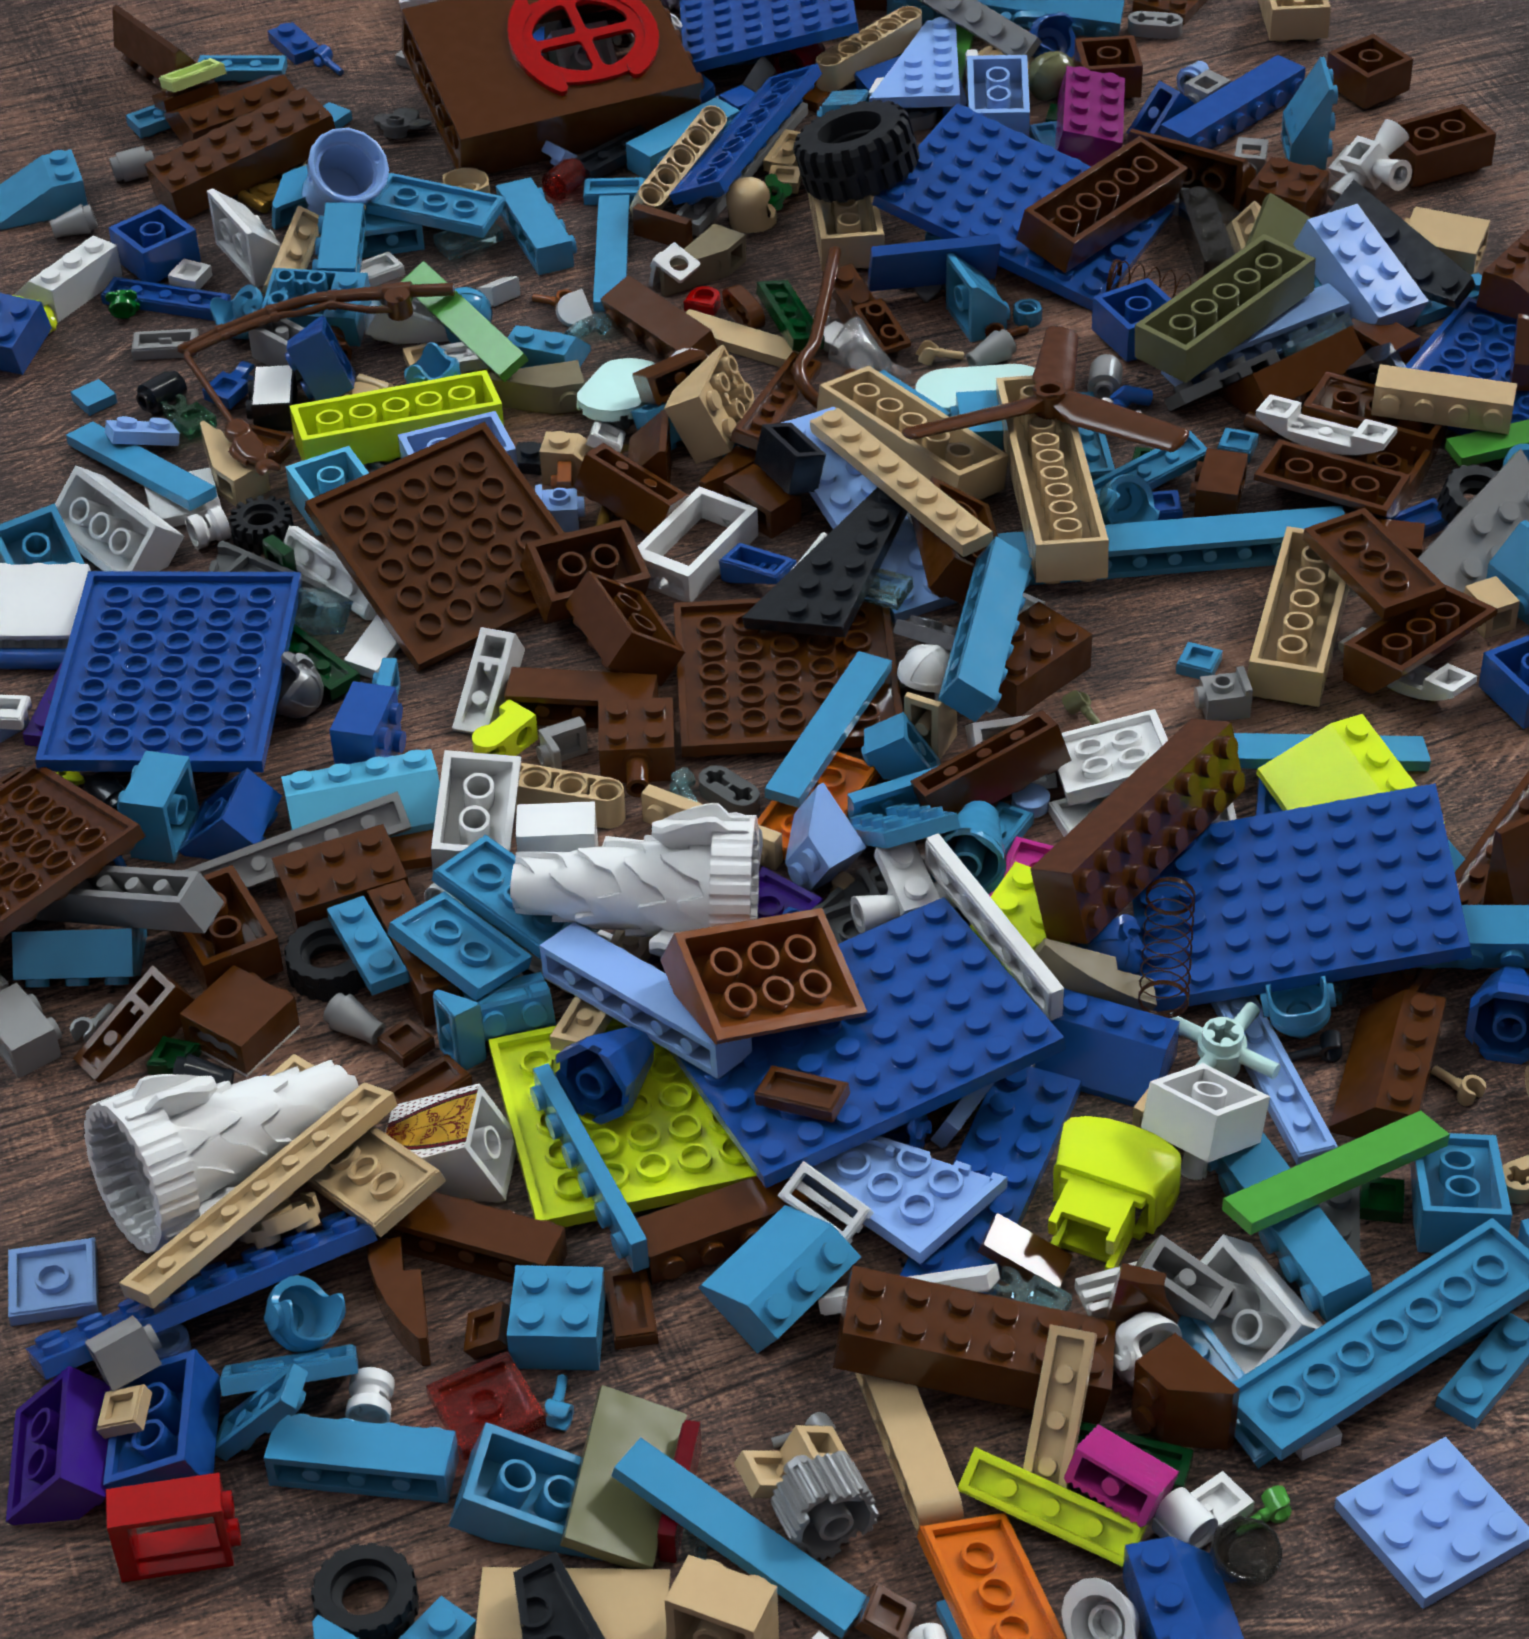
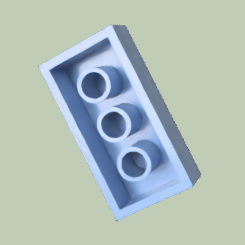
M1358 204L1308 219L1293 244L1297 250L1316 258L1315 276L1322 285L1329 283L1351 302L1350 319L1355 318L1374 325H1391L1397 322L1407 328L1414 325L1429 302Z

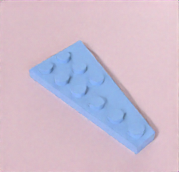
M945 17L926 21L869 97V102L873 100H881L882 102L892 101L902 108L955 106L956 103L960 104L956 24Z
M882 1136L871 1139L813 1166L814 1169L874 1212L869 1220L866 1218L863 1222L866 1227L919 1264L923 1263L1007 1189L1006 1176L992 1173L991 1177L971 1171V1165L959 1161H956L954 1165L931 1158L929 1151ZM805 1175L802 1179V1182L852 1217L856 1215V1210L810 1177Z

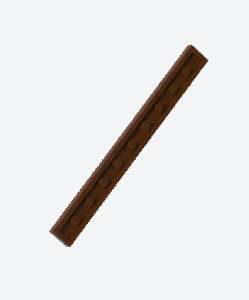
M1529 771L1455 872L1461 905H1483L1495 829L1529 815ZM1415 967L1382 973L1372 987V999L1380 1001L1405 989L1423 993L1440 968L1424 969Z

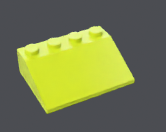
M1363 714L1330 723L1262 765L1256 772L1283 811L1417 786Z

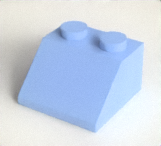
M824 783L818 785L795 812L785 859L788 874L793 883L810 892L832 881L839 872L846 871L866 849L865 844Z

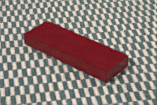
M685 1420L681 1426L674 1461L696 1476L702 1450L701 1422ZM663 1512L661 1513L657 1531L658 1558L663 1562L677 1563L684 1527Z

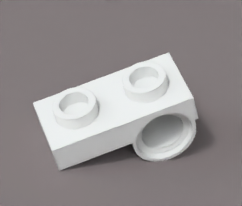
M1222 1471L1191 1493L1184 1487L1170 1492L1161 1501L1152 1522V1530L1160 1538L1172 1536L1201 1549L1253 1513L1254 1501Z

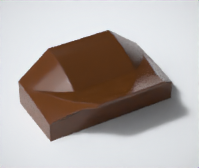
M1122 1263L1109 1298L1106 1320L1123 1323L1136 1314L1153 1312L1161 1314L1177 1324L1180 1317L1172 1309L1165 1294L1166 1273Z

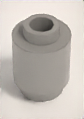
M144 146L115 153V157L109 158L116 182L124 180V183L147 177L148 174L144 164L154 160L152 151H145Z
M1110 354L1100 355L1090 365L1087 389L1088 392L1092 391L1096 398H1109L1121 387L1123 367L1115 356Z

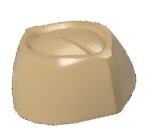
M459 168L443 174V184L490 193L489 178L485 172L479 169Z

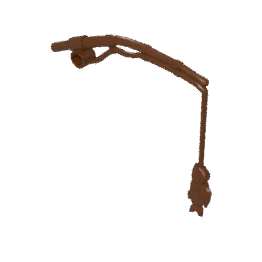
M412 282L382 283V286L334 289L297 296L275 304L266 305L262 309L235 320L214 326L213 329L181 343L177 349L179 353L184 354L185 362L228 422L224 429V435L229 442H232L228 450L229 454L244 466L248 464L255 466L257 474L263 476L267 470H281L280 465L274 460L269 459V457L275 456V449L264 445L253 432L252 427L243 419H233L193 360V356L222 341L225 342L234 336L266 324L275 323L285 318L312 315L326 309H341L366 314L387 313L391 320L403 321L413 315V298L454 296L455 286L454 283L412 284ZM383 300L386 306H364L344 302ZM314 305L312 307L291 311L300 307Z

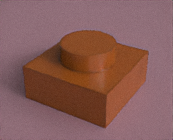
M571 460L557 462V475H551V489L573 488Z

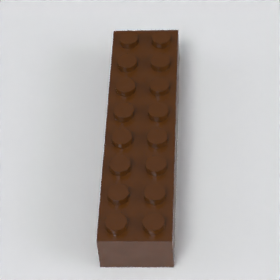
M1203 719L1189 720L1030 868L1047 939L1088 944L1245 791V776L1241 771L1238 742L1234 737L1232 722Z

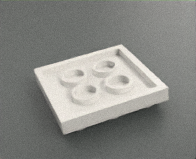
M1155 709L1062 733L1072 761L1061 766L1057 770V774L1069 806L1087 804L1097 798L1109 796L1168 741Z

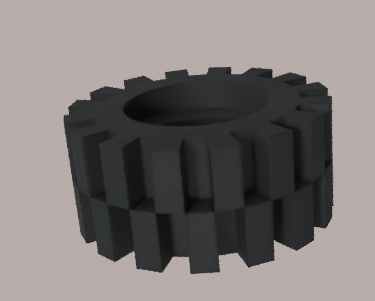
M264 495L258 496L256 501H253L252 497L246 499L247 504L239 502L236 504L237 509L233 508L231 510L229 521L233 543L237 547L249 552L254 551V554L261 556V552L264 551L263 539L274 535L282 542L284 541L289 526H294L292 510L288 503L285 504V500L280 498L276 501L275 496H269L268 500H264Z

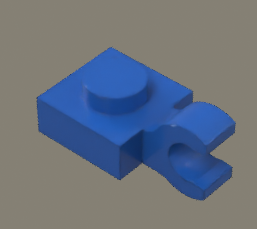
M241 361L231 374L222 371L210 382V385L227 409L233 408L248 394V380H253L254 377L249 375V373L254 369V364ZM203 388L202 392L204 400L214 403L211 397L206 392V390Z

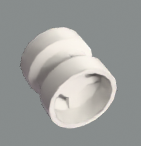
M220 506L209 509L204 515L194 514L185 518L189 537L197 550L208 547L211 541L217 540L220 542L221 540L225 541L231 538L229 522Z
M376 1367L358 1369L357 1374H352L349 1382L351 1398H349L346 1405V1418L360 1422L380 1424L390 1422L392 1408L389 1400H391L394 1394L395 1386L393 1376L389 1372Z

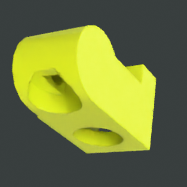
M508 699L499 706L500 716L489 725L477 728L473 732V753L517 756L538 740L536 714Z

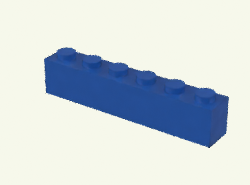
M1276 55L1162 123L1160 136L1213 149L1290 102L1305 79L1306 67Z

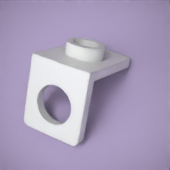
M673 242L663 252H659L651 261L650 267L652 269L649 285L654 287L660 282V269L678 283H682L700 267V262ZM675 258H681L687 262L688 267L683 271H678L671 267L670 261Z

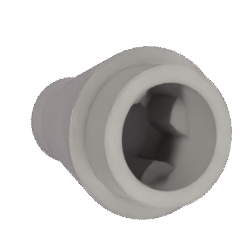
M80 204L56 219L50 220L55 238L91 234V230L98 228L90 204L86 206Z
M994 330L975 349L966 354V360L970 367L993 365L1009 360L1017 350L1015 341L1007 330Z
M336 994L326 1006L323 1014V1020L329 1023L331 1030L364 1040L371 1045L377 1043V1037L383 1034L386 1029V1025L371 1014L352 994Z

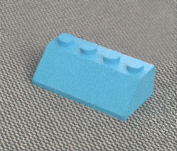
M431 749L423 751L410 750L405 754L390 757L378 756L367 761L352 764L340 763L315 771L302 770L292 775L281 777L291 830L397 791L411 824V829L391 837L434 829L440 781Z

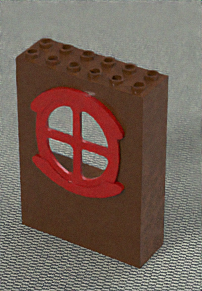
M440 0L402 9V53L455 169L476 168L486 174H491L550 160L552 157L541 151L546 140L573 154L591 150L639 125L650 131L702 104L700 99L701 90L704 89L702 75L700 72H696L693 66L692 55L690 51H685L682 45L681 33L678 29H674L670 11L668 8L664 9L661 0ZM611 8L621 13L626 20L616 24L588 29L580 15ZM569 18L575 30L572 34L542 41L535 40L532 35L536 25ZM632 33L635 36V42L628 54L614 64H604L593 41ZM581 45L592 68L589 70L563 68L544 59L541 53Z

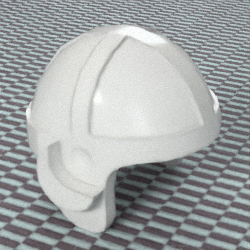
M921 644L912 647L898 665L897 676L899 686L901 688L908 686L923 692H935V701H939L938 697L950 652L939 645Z
M1153 1312L1136 1314L1121 1323L1116 1329L1113 1363L1118 1377L1133 1387L1135 1361L1174 1333L1182 1338L1179 1326L1173 1320Z

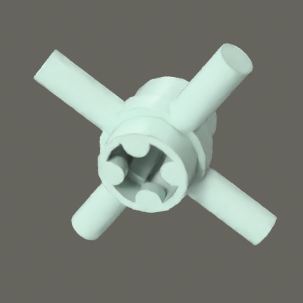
M1246 1003L1234 1019L1228 1017L1212 1018L1205 1023L1203 1028L1179 1016L1170 1018L1180 1021L1179 1035L1197 1043V1054L1200 1060L1196 1065L1204 1063L1232 1078L1239 1073L1241 1064L1272 1079H1275L1280 1071L1281 1065L1247 1049V1038L1244 1032L1260 1013V1009L1255 1003Z

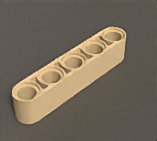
M914 6L901 7L862 29L859 33L848 37L819 54L816 58V64H818L822 75L816 81L817 88L825 92L837 91L855 81V72L890 60L904 52L922 27V11Z
M709 105L701 110L640 186L630 205L632 216V208L637 203L662 210L670 199L669 194L723 130L727 117L721 108Z
M521 763L515 813H517V805L595 801L598 828H615L625 821L624 786L619 780Z
M855 1373L916 1531H919L920 1526L962 1520L964 1512L957 1485L917 1386Z

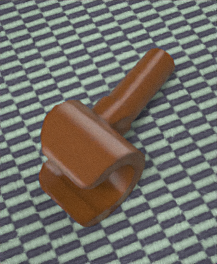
M567 289L559 290L556 293V297L533 294L532 301L555 306L556 311L559 300L565 294L572 291Z

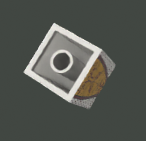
M480 1084L400 1103L391 1111L385 1134L440 1170L446 1182L436 1189V1192L473 1201H506L516 1157L510 1123Z

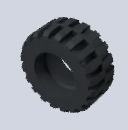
M873 100L872 102L860 101L853 105L847 104L841 106L840 109H832L826 112L822 117H816L811 121L810 125H805L801 129L793 147L806 191L814 198L829 203L833 201H838L839 203H845L848 200L858 201L870 195L873 197L881 194L880 192L885 189L889 190L895 187L896 183L899 181L903 182L908 178V174L915 170L920 155L906 110L892 101L882 102L881 100Z

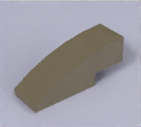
M1046 938L1034 950L1065 989L1142 1010L1138 1004V994L1141 990L1139 981L1142 976L1118 970L1116 957ZM1143 978L1141 981V986L1143 987L1151 981H1149L1146 978ZM1154 986L1144 990L1150 995L1156 996ZM1144 992L1141 994L1140 1000L1143 1006L1153 1010L1157 1006L1156 998Z

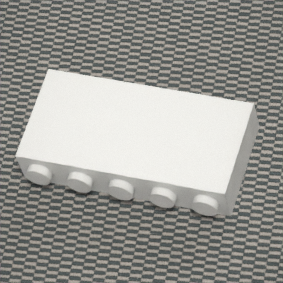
M72 562L68 564L33 563L31 565H10L0 563V648H67L88 571H91L89 564Z

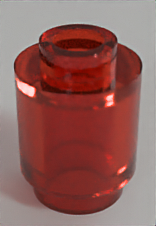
M574 158L564 159L542 177L545 193L555 200H563L583 183L586 175L584 166Z

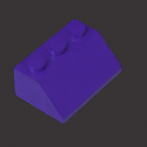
M68 1366L16 1410L6 1511L7 1523L22 1525L79 1520L92 1508L100 1505L105 1500L107 1488L103 1485L109 1438L104 1439L96 1429L105 1392L112 1391L106 1382Z

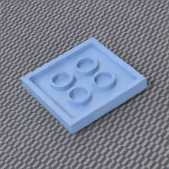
M1446 1437L1337 1496L1335 1499L1334 1509L1422 1609L1529 1548V1526Z

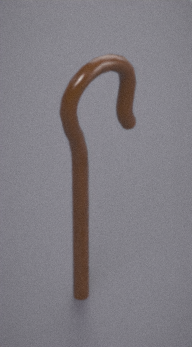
M837 246L830 247L809 340L793 363V378L796 386L803 397L816 409L819 393L810 384L806 375V367L809 361L816 355L823 339L841 257V249ZM849 368L846 371H844L841 376L854 372L856 370L854 368Z

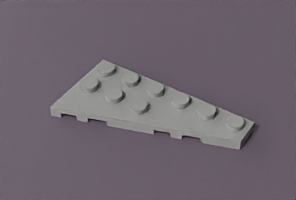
M1522 449L1513 454L1501 470L1472 498L1418 558L1443 584L1464 593L1466 585L1485 580L1488 563L1520 522L1524 520L1529 522V461Z

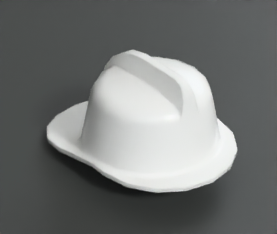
M1100 1578L1082 1579L1072 1585L1065 1595L1061 1612L1067 1639H1137L1140 1628L1138 1612L1134 1604L1110 1582Z

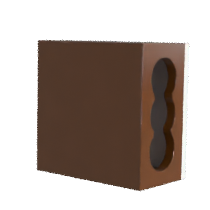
M235 965L230 967L180 1013L185 1041L199 1043L203 1054L246 1077L300 1028L296 1000L289 991L283 988L279 989L262 980L257 974L253 972L248 973Z

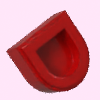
M708 286L693 289L684 300V311L691 309L711 316H715L721 306L719 291Z

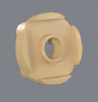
M314 1192L300 1193L302 1201L291 1203L289 1198L285 1199L264 1216L259 1223L240 1236L239 1241L246 1242V1244L255 1243L256 1248L260 1249L281 1240L280 1234L293 1228L296 1229V1232H301L320 1224L318 1213L321 1211Z

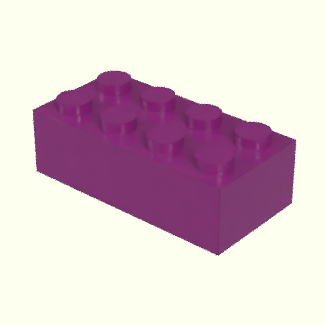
M1066 66L1058 95L1055 150L1072 158H1077L1092 167L1122 147L1125 78L1119 77L1114 73L1090 71L1081 66Z

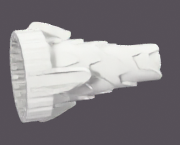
M708 803L672 814L663 820L652 822V835H645L644 841L611 840L605 841L604 847L577 848V850L571 852H516L510 881V897L512 898L513 908H515V913L550 915L552 916V922H578L593 929L625 930V936L652 937L649 940V953L662 957L674 933L758 919L759 834L757 815H730L719 803Z
M332 1060L301 1072L298 1066L273 1076H256L232 1085L230 1081L216 1084L212 1076L160 1074L139 1079L135 1088L90 1105L85 1114L86 1120H84L87 1155L98 1190L111 1217L115 1220L116 1225L124 1233L127 1240L131 1244L133 1243L137 1249L143 1250L145 1253L158 1251L359 1087L355 1076L348 1075L340 1065H334Z

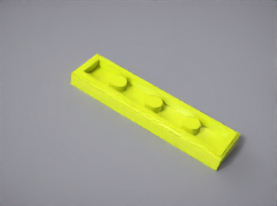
M977 1447L974 1448L957 1487L958 1491L1122 1567L1124 1565L1125 1545L1141 1542L1148 1526L1139 1527L1137 1521L1130 1522L1128 1516L1122 1517L1121 1513H1114V1510L1111 1508H1106V1506Z

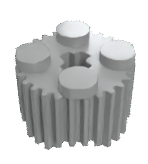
M837 1451L831 1455L826 1453L823 1457L816 1455L813 1460L805 1455H799L785 1464L783 1469L785 1475L782 1476L783 1481L777 1482L778 1488L773 1490L774 1495L771 1497L770 1503L793 1545L803 1552L808 1550L810 1556L815 1560L819 1557L821 1560H825L827 1556L834 1558L835 1554L841 1551L840 1543H848L849 1538H855L858 1531L863 1536L874 1529L872 1525L877 1523L876 1517L879 1516L874 1506L875 1500L854 1461L845 1451Z

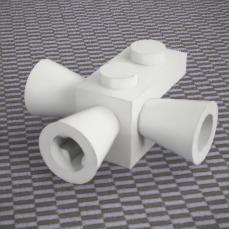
M1385 119L1374 140L1357 136L1350 145H1346L1328 167L1333 176L1341 178L1327 190L1330 199L1335 203L1353 179L1362 187L1365 186L1374 190L1382 182L1395 191L1404 189L1412 176L1411 164L1407 160L1390 159L1388 156L1409 140L1406 130L1395 121Z
M914 841L887 849L876 847L874 858L888 886L887 895L852 896L850 902L852 918L860 934L942 897H945L953 907H957L937 881L932 882Z

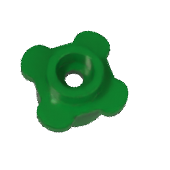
M769 174L765 177V184L770 191L768 203L774 206L776 211H779L783 208V202L787 196L792 194V186L779 181L775 174ZM774 189L777 191L775 196L771 194V191Z
M117 290L115 292H108L105 295V300L110 304L108 310L116 318H130L140 309V304L136 302L137 293L134 290Z

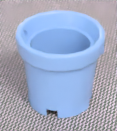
M351 128L332 129L320 135L310 149L307 163L308 175L302 190L303 199L305 197L309 204L307 209L318 215H324L325 202L363 203L366 205L375 200L386 186L389 174L386 154L379 144L366 133Z

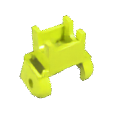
M1092 1116L1071 1117L1065 1121L1057 1160L1053 1168V1201L1057 1203L1048 1219V1233L1053 1235L1050 1243L1060 1249L1064 1248L1105 1262V1270L1118 1267L1131 1239L1141 1240L1146 1232L1154 1234L1157 1227L1167 1219L1174 1208L1180 1193V1152L1171 1143L1154 1133L1128 1123ZM1144 1207L1135 1226V1208L1142 1209Z

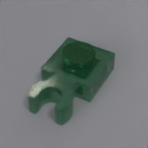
M181 394L175 395L176 405H170L166 401L161 402L163 415L170 419V422L173 423L176 429L189 440L202 436L200 422L202 421L207 422L214 428L218 427L216 416L198 402L188 405L186 397Z

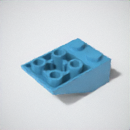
M1325 57L1318 59L1283 111L1281 141L1286 159L1302 165H1313L1322 170H1326L1327 157H1332L1333 145L1332 139H1329L1330 131L1335 130V113L1332 112V104H1337L1338 87L1333 85V70L1328 69Z
M273 268L261 309L269 304H275L315 292L370 287L368 273ZM353 301L344 303L370 306L372 301ZM314 305L300 307L291 311L312 307ZM326 309L312 315L287 319L305 328L314 320L324 315L330 326H337L343 331L349 346H361L365 331L366 313Z

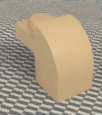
M796 1425L780 1451L742 1450L734 1464L752 1498H771L774 1495L773 1490L778 1488L777 1482L783 1481L782 1476L785 1475L783 1470L785 1464L794 1457L805 1455L813 1460L816 1455L823 1457L826 1453L831 1455L837 1451H845L846 1453L847 1451L833 1426Z

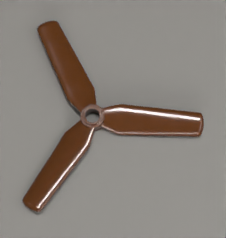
M1049 326L1046 329L1032 377L1035 384L1033 396L902 429L901 433L905 438L913 440L1035 414L1042 419H1057L1079 428L1163 451L1174 452L1187 441L1189 431L1102 399L1073 392L1075 389L1079 336L1071 329Z

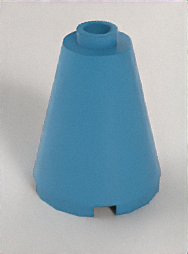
M972 801L966 804L957 814L960 828L941 833L940 836L983 889L990 894L996 890L1006 872V856L999 814L991 804L985 801Z

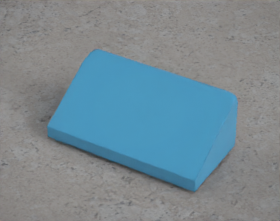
M437 990L433 992L440 1050L452 1057L465 1070L485 1061L487 1054L481 1006L473 1000L445 991Z

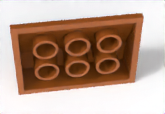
M822 908L674 933L660 959L674 995L715 1044L853 1019L867 1014L866 1007Z

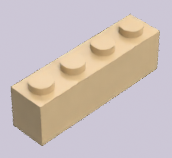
M1380 364L1375 383L1371 415L1509 435L1517 383Z

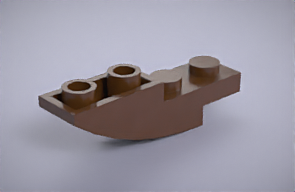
M852 263L838 267L832 297L836 302L835 312L846 327L859 333V342L870 351L881 356L911 347V341L882 298H874Z

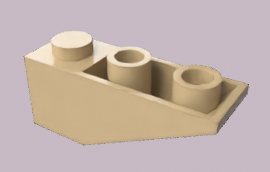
M205 421L200 422L204 450L218 495L237 507L236 504L239 502L247 504V498L252 497L254 500L258 496L270 491L269 470L263 476H260L255 471V466L249 464L244 466L228 452L232 442L227 440L224 433Z

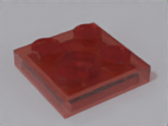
M508 1351L426 1385L427 1396L445 1429L456 1432L458 1452L463 1461L469 1459L471 1451L486 1422L523 1436L547 1426L545 1413Z

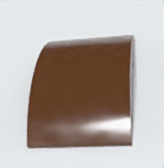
M1326 372L1303 404V415L1353 428H1358L1365 419L1398 427L1397 434L1384 450L1362 455L1333 454L1300 445L1287 438L1285 441L1279 439L1255 472L1254 480L1356 509L1366 508L1371 513L1391 518L1399 514L1417 492L1436 457L1448 426L1371 415L1375 384Z

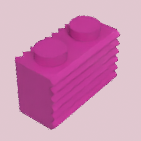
M1098 1424L1078 1444L1064 1475V1480L1066 1483L1072 1482L1074 1488L1080 1487L1082 1493L1088 1492L1090 1498L1096 1497L1098 1503L1104 1502L1106 1508L1112 1507L1114 1513L1121 1512L1122 1517L1128 1516L1130 1522L1137 1521L1138 1526L1143 1527L1156 1514L1161 1501L1171 1492L1179 1471Z

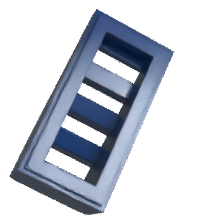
M740 542L719 560L721 579L728 583L777 584L797 564L795 559Z

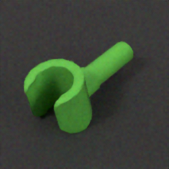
M1273 1486L1263 1492L1261 1500L1265 1508L1260 1509L1256 1514L1233 1527V1531L1238 1538L1269 1520L1274 1523H1282L1289 1519L1291 1515L1290 1498L1283 1486Z

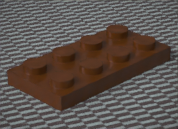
M1366 508L1304 528L1303 541L1383 620L1445 598L1447 586Z

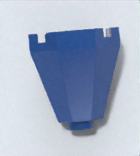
M1504 966L1495 971L1470 999L1465 1037L1471 1043L1474 1041L1479 1046V1052L1486 1060L1519 1065L1529 1060V974L1523 968Z
M632 1026L588 1036L565 1047L557 1054L556 1064L560 1062V1069L555 1073V1076L576 1113L583 1116L588 1112L596 1116L592 1121L602 1125L623 1116L634 1106L653 1063L655 1047L645 1032Z

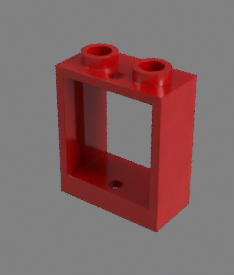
M220 1473L106 1489L107 1530L122 1583L234 1566L233 1547L241 1546L240 1525L238 1517L235 1518L232 1490H223ZM207 1517H213L215 1522L144 1534H137L136 1528Z

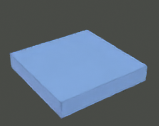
M95 1237L8 1250V1317L11 1326L87 1316L99 1312L98 1259Z

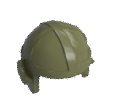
M1060 51L1045 52L1030 63L1028 84L1035 98L1047 101L1059 95L1066 66L1076 67L1073 60L1067 54Z

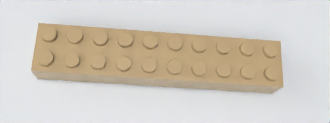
M1033 375L996 378V393L999 405L1033 396V387L1035 386L1032 378ZM1035 414L1002 420L1003 445L1005 453L1009 455V471L1029 556L1032 558L1031 564L1035 582L1057 584L1061 581L1080 580L1092 582L1097 579L1108 578L1109 540L1078 427L1057 419H1042Z

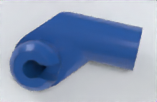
M1124 385L1109 398L1113 400L1114 404L1125 408L1131 403L1149 406L1153 399V391Z

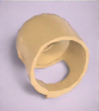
M754 177L738 179L730 185L729 191L726 193L729 222L731 227L738 232H763L772 228L777 222L776 209L768 203L770 199L769 188L760 179Z

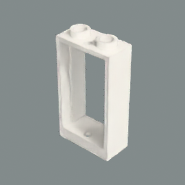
M699 486L638 545V549L651 576L648 588L683 602H693L720 575L719 560L739 542L749 545L758 536V509ZM701 518L727 527L689 566L664 557Z

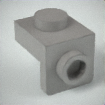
M580 716L539 729L540 746L536 747V753L541 766L562 769V761L588 753L586 724Z

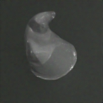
M859 316L853 317L845 323L829 351V361L846 369L859 370L870 366L878 372L885 370L901 381L912 374L911 369L903 368L891 361L870 333L863 318Z

